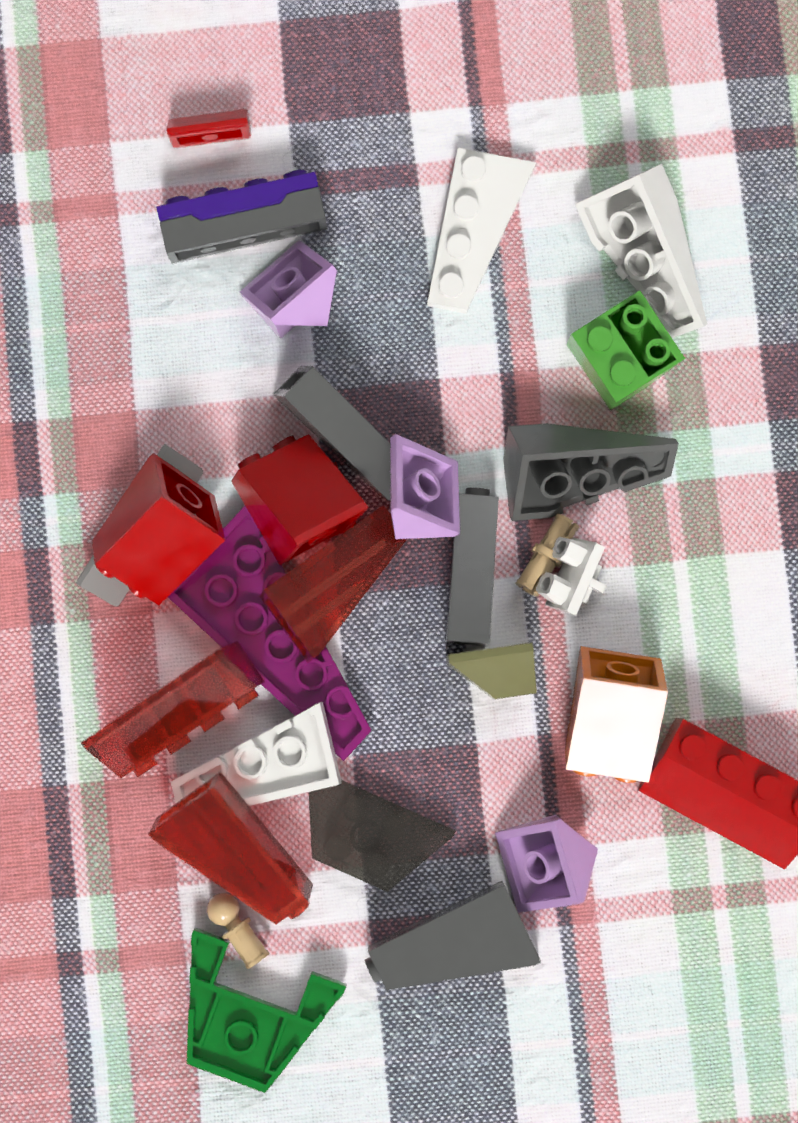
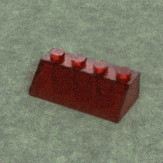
M236 641L219 648L88 737L81 744L86 751L118 777L123 778L129 773L134 772L138 778L158 764L154 758L165 749L172 755L189 744L191 739L187 734L199 726L205 733L223 721L225 717L221 711L233 703L239 710L257 698L259 694L255 689L265 681L239 642Z

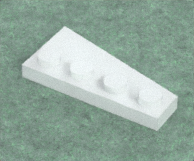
M463 148L457 149L427 306L467 313L512 214L530 180L536 162Z
M323 702L312 706L295 717L280 723L261 735L171 781L180 822L341 784L342 781Z

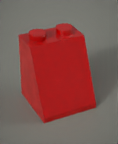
M309 434L298 440L292 435L279 441L272 447L274 452L262 458L259 453L245 458L237 465L239 469L231 480L279 565L292 560L347 530L368 509L362 497Z
M152 453L92 540L96 568L108 578L115 577L126 584L137 597L141 599L146 597L159 606L225 541L215 495L161 457Z

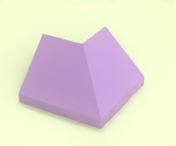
M298 240L239 293L281 339L296 325H328L337 270L330 262Z
M397 434L390 437L391 514L395 539L455 537L459 535L458 461Z
M557 815L495 832L518 913L576 905L585 901L598 848L563 822Z

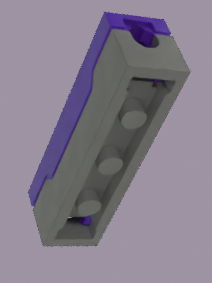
M294 170L286 173L283 179L269 182L263 178L250 180L244 184V187L229 191L226 187L213 188L206 191L205 196L189 199L187 196H176L166 200L165 205L156 206L166 254L172 264L327 230L316 172L307 173L306 170Z

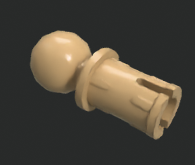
M227 893L216 894L208 903V917L214 924L225 926L227 932L221 937L223 940L228 938L245 963V967L249 969L270 953L265 949L248 924L251 919L247 917L241 921L238 917L240 906L237 899Z

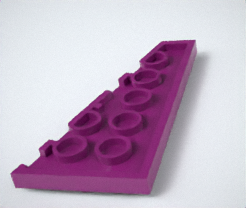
M244 506L223 528L225 541L168 598L294 716L323 702L335 754L344 761L372 729L284 568L277 562L249 511Z

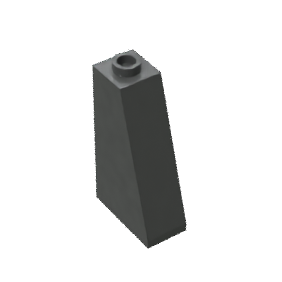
M300 366L273 396L381 498L390 501L391 444L313 366Z
M466 488L465 494H459L460 534L453 537L445 643L487 646L490 644L499 497L490 496L489 489Z
M503 881L369 945L368 953L370 957L364 960L373 981L376 983L382 980L386 990L530 967L541 963Z

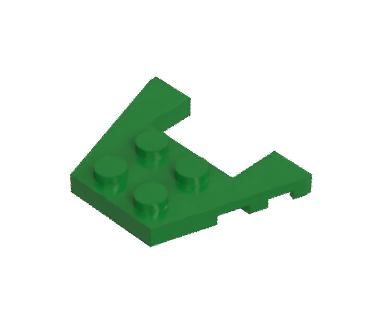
M195 928L191 935L190 1008L188 1010L186 1064L266 1093L297 1054L307 1038L319 1026L336 1001L344 994L347 984L312 971L297 1012L291 1011L216 983V978L230 941Z

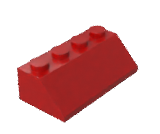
M675 718L653 760L649 782L642 781L638 791L785 870L798 855V780L682 718Z

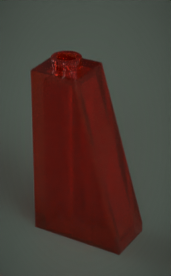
M384 505L265 588L259 596L307 663L321 653L407 540L395 539L392 514L387 511Z
M221 771L156 817L148 833L156 843L275 925L287 917L290 919L298 917L308 908L313 883Z

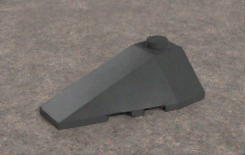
M548 423L508 426L503 462L509 516L512 521L552 518L556 514H563L562 508L582 501H585L586 505H590L599 501V495L619 488L627 492L671 477L679 443L674 438Z

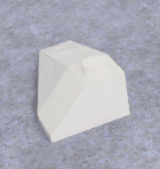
M662 164L575 204L590 241L599 252L602 250L606 252L617 266L615 271L622 280L628 279L637 292L639 290L642 292L671 338L707 325L678 200Z

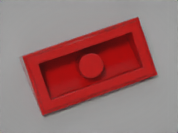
M247 109L172 118L168 120L166 128L167 135L174 148L248 139L251 137Z

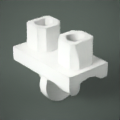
M563 537L557 538L552 549V557L562 561V566L558 575L545 572L536 587V592L547 599L545 605L576 616L581 603L587 604L592 591L604 594L607 586L597 581V578L602 568L598 563L605 547L596 542L574 537L573 540Z

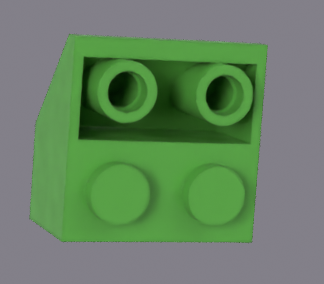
M640 290L573 332L566 344L610 411L647 388L685 359Z

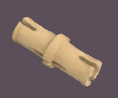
M556 514L541 543H535L532 548L533 556L515 584L525 592L538 597L539 593L536 592V587L541 576L545 572L552 573L553 569L556 566L560 567L562 561L552 557V549L557 538L572 539L579 529L578 524H572L573 520L564 515Z

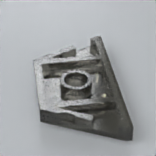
M342 779V783L339 785L309 792L312 859L387 892L448 842L456 832L455 829Z

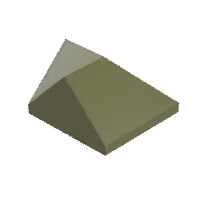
M533 642L446 656L449 667L492 699L537 693Z

